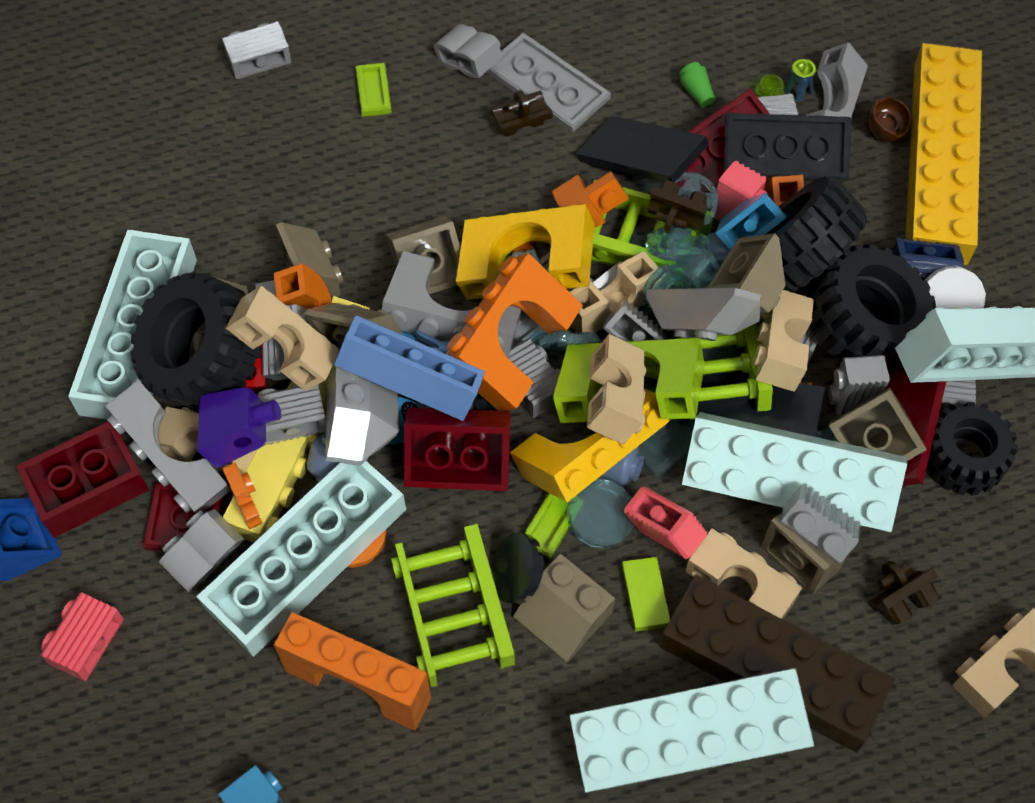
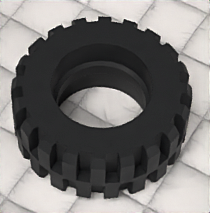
M828 175L823 178L819 177L814 182L805 185L800 191L794 193L786 202L779 206L786 215V219L766 233H775L780 239L786 285L783 290L793 293L798 288L807 285L815 277L817 278L826 268L832 266L851 247L850 245L853 241L857 240L860 236V231L866 226V210L836 177Z
M854 245L843 253L832 266L826 268L821 275L811 280V284L807 287L805 297L814 299L812 322L809 328L815 331V339L819 345L823 344L828 349L826 352L832 358L837 357L841 361L845 357L884 355L888 371H894L902 365L895 347L906 338V334L910 330L916 328L925 319L928 312L936 308L935 297L929 293L930 286L928 282L921 279L919 276L921 272L915 266L912 268L906 263L908 261L901 255L896 256L892 254L893 251L885 247L877 249V245ZM859 297L869 302L877 310L882 321L875 318L865 309Z
M195 272L175 276L166 281L167 285L162 284L153 291L155 295L151 299H146L142 305L144 310L141 316L137 315L134 323L137 327L135 333L131 335V343L134 345V350L130 351L131 360L136 364L133 368L144 387L149 392L154 393L155 396L193 409H199L200 397L204 394L244 388L247 384L245 380L248 376H253L257 368L254 367L257 358H260L262 348L259 346L252 350L226 329L241 298L245 296L244 291L208 274H197ZM205 322L202 343L196 354L189 360V348L192 338L198 328Z

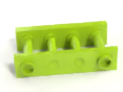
M623 187L629 199L615 207L627 211L618 238L613 239L599 235L602 225L594 228L591 260L614 266L620 260L623 263L645 251L663 271L662 281L691 289L697 262L690 261V257L699 231L687 227L678 256L659 252L666 234L664 232L665 222L660 220L656 222L647 248L630 244L629 242L639 215L654 219L656 215L647 213L650 204L649 194ZM706 212L701 232L710 234L714 217L713 212Z
M756 323L733 335H717L716 341L700 339L702 349L736 345L737 348H742L743 350L740 357L704 361L703 375L742 370L743 373L749 374L750 379H747L746 383L701 388L699 402L748 396L749 399H755L758 412L771 410L772 385L756 380L757 366L753 365L755 351L758 345H760V342L756 341L758 331Z
M478 524L464 527L465 540L459 541L460 545L408 558L405 556L403 544H395L397 557L391 558L396 579L403 577L422 655L416 657L418 669L427 672L430 687L438 686L436 670L489 656L491 659L498 658L501 669L515 665L514 650ZM462 558L464 561L471 560L473 572H469L468 577L414 590L410 575L411 571ZM470 590L473 593H480L483 604L477 605V609L425 623L422 622L418 604ZM481 623L482 626L489 625L492 637L486 638L487 642L431 656L426 637Z

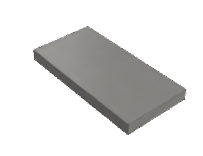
M525 33L520 34L501 51L503 57L486 71V73L513 92L522 90L525 95L541 90L546 104L553 112L552 119L571 133L579 128L611 98V92Z

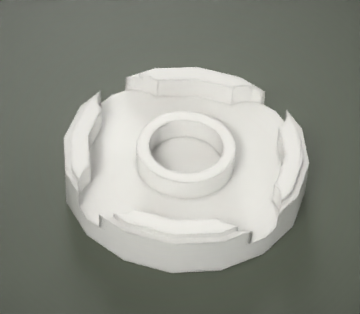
M946 266L935 270L925 279L930 286V295L935 297L936 308L961 309L971 307L972 309H983L985 306L986 293L983 284L973 272L967 269Z

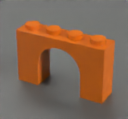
M529 253L516 257L510 256L501 264L499 268L501 273L498 278L484 289L482 293L484 298L479 306L468 313L464 320L466 325L462 331L456 334L447 344V355L485 371L478 393L498 411L517 409L534 383L507 358L500 346L498 326L504 311L509 306L521 309L550 335L567 331L583 306Z
M293 612L274 643L287 673L316 686L319 685L324 673L344 680L371 696L379 704L383 717L416 731L431 700L427 672Z

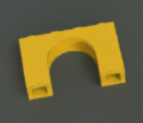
M586 204L465 220L456 283L466 299L484 298L482 296L484 289L496 280L497 275H500L499 268L506 256L516 247L532 241H542L551 244L548 271L564 288L589 286L595 223Z
M644 389L646 391L643 401L644 425L640 432L633 434L625 444H621L597 432L586 439L568 444L555 443L535 433L512 450L510 454L525 480L559 499L569 502L670 420L661 419L656 394Z

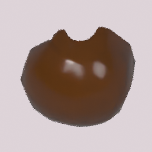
M891 95L882 99L877 98L871 105L866 117L867 126L872 135L885 142H894L905 137L910 131L912 124L910 109L902 101L893 98Z

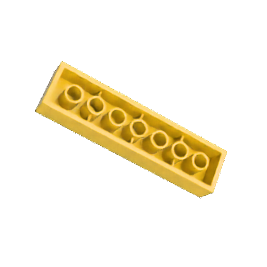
M922 43L914 65L906 239L919 240L921 242L925 240L926 242L945 243L946 245L949 243L951 245L956 244L960 247L964 265H968L978 241L982 51Z

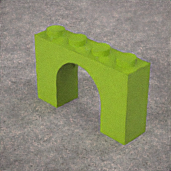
M700 338L627 342L644 350L645 376L658 380L655 394L661 419L696 418L705 366ZM601 343L567 345L553 395L560 423L587 422L588 403L603 386L590 379L591 355Z

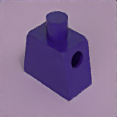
M247 387L202 395L199 405L197 451L215 468H218L263 447L266 443V424L281 419L282 414L279 404L275 400L263 402L251 388Z

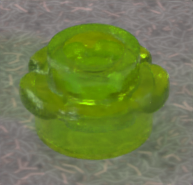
M768 74L761 78L760 84L756 85L755 91L761 97L782 95L785 93L783 90L784 83L779 76Z

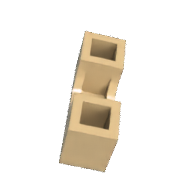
M643 251L617 265V275L606 288L599 290L590 280L589 286L578 287L570 291L583 305L571 323V327L583 340L603 329L604 321L623 299H628V303H633V307L638 308L649 303L646 298V292L651 289H662L663 271Z
M259 286L241 298L226 326L228 331L252 350L271 338L277 340L284 351V362L279 371L304 391L313 388L327 379L340 351L324 335L311 327L263 286Z
M782 290L777 306L769 311V313H760V318L763 321L756 335V341H759L760 345H758L755 351L753 365L757 366V381L795 392L807 371L809 345L800 342L812 322L814 299Z
M611 334L604 339L591 355L590 379L603 386L588 403L587 428L621 444H625L633 434L640 432L645 422V415L643 414V401L646 395L644 390V376L646 374L644 350Z
M166 407V414L159 427L161 448L172 459L191 462L197 453L199 413L187 407L182 409ZM257 450L215 468V470L224 472L222 468L236 463L240 473L243 474L249 467Z
M713 528L692 554L685 570L692 577L697 574L718 586L724 579L729 577H738L745 580L750 585L753 594L748 602L781 619L785 617L802 589L791 575L776 571L767 565L766 560L755 552L744 550L737 545L733 537L724 532L719 533Z
M1035 608L1025 617L1018 612L1004 626L1008 632L1001 639L993 635L979 649L984 653L980 659L975 661L970 657L955 671L960 677L952 686L984 718L1019 686L1007 673L1005 659L1019 660L1032 672L1035 671Z

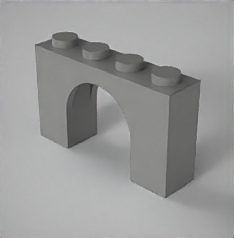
M403 251L383 299L382 310L389 312L394 317L401 331L416 335V330H419L440 341H450L456 334L462 331L466 325L464 320L471 310H452L436 303L428 294L435 259ZM509 306L504 311L498 326L499 343L507 358H509L523 312L514 306Z

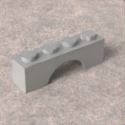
M849 42L824 51L817 70L824 91L823 110L808 115L852 117L868 65Z
M139 380L105 406L112 414L107 420L120 435L126 431L134 441L129 446L142 461L148 457L154 463L156 468L151 472L164 487L170 483L176 489L178 494L173 498L186 513L191 510L195 513L201 510L205 512L231 490L229 485L206 458L192 462H183L172 459L163 452L159 442V427L166 411Z

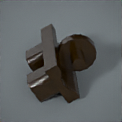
M522 90L514 92L513 100L491 107V113L502 134L506 137L516 134L518 129L527 126L533 128L541 126L545 120L551 119L553 115L551 108L548 107L541 90L525 95Z
M665 180L659 188L653 187L650 193V204L647 213L656 215L655 219L665 222L664 232L671 234L675 226L684 230L688 227L701 232L708 207L706 206L707 194L694 191L689 199L679 196L680 187L677 183Z
M893 561L886 562L882 565L884 577L877 580L882 589L889 585L891 587L868 601V604L874 611L882 610L892 625L903 623L913 615L904 599L911 595L918 608L929 606L939 599L932 581L938 578L933 568L925 572L917 570L906 577L905 575L912 571L908 563L898 566Z

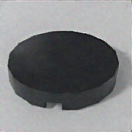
M512 533L505 537L497 548L491 573L498 598L502 602L521 605L526 602V597H532L539 587L543 575L544 560L543 555L538 554L537 546L540 547L538 540L531 535Z

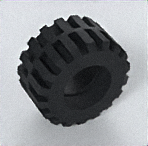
M959 402L953 404L950 409L945 408L941 411L926 468L927 472L934 471L931 478L936 483L941 479L945 482L944 489L950 491L952 487L957 488L956 494L964 495L967 490H970L971 496L979 495L982 489L986 493L994 485L997 486L1016 458L1015 454L1018 452V444L1014 443L1017 439L1016 432L1009 431L1011 423L1008 419L1003 421L1000 418L1001 413L999 411L991 412L988 410L989 406L985 404L977 407L974 402H966L964 407ZM964 438L973 441L982 449L985 458L967 456L958 449L954 439Z

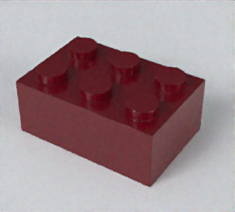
M408 407L404 423V487L508 491L511 411L469 410L464 421L434 408Z
M109 421L16 466L42 523L53 538L149 491L122 436Z

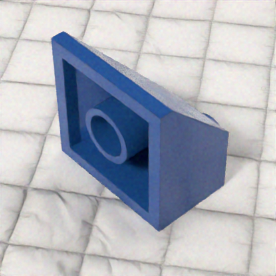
M31 498L0 499V581H9L62 555L56 539L52 537L42 523Z

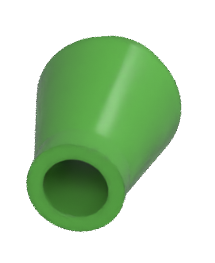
M699 62L690 63L682 68L679 72V82L698 102L700 108L713 104L716 97L713 94L706 68L701 66Z

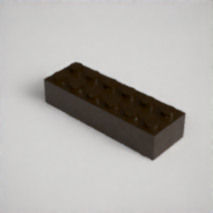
M695 574L664 630L659 645L660 648L725 683L795 668L810 729L855 753L865 744L895 680L894 677Z

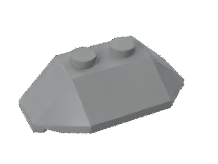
M738 288L651 289L646 292V298L661 329L674 331V337L678 339L694 338L696 335V338L716 341L717 335H733L760 321L761 294Z
M333 364L326 379V461L361 466L368 460V457L379 451L397 436L399 432L398 393Z

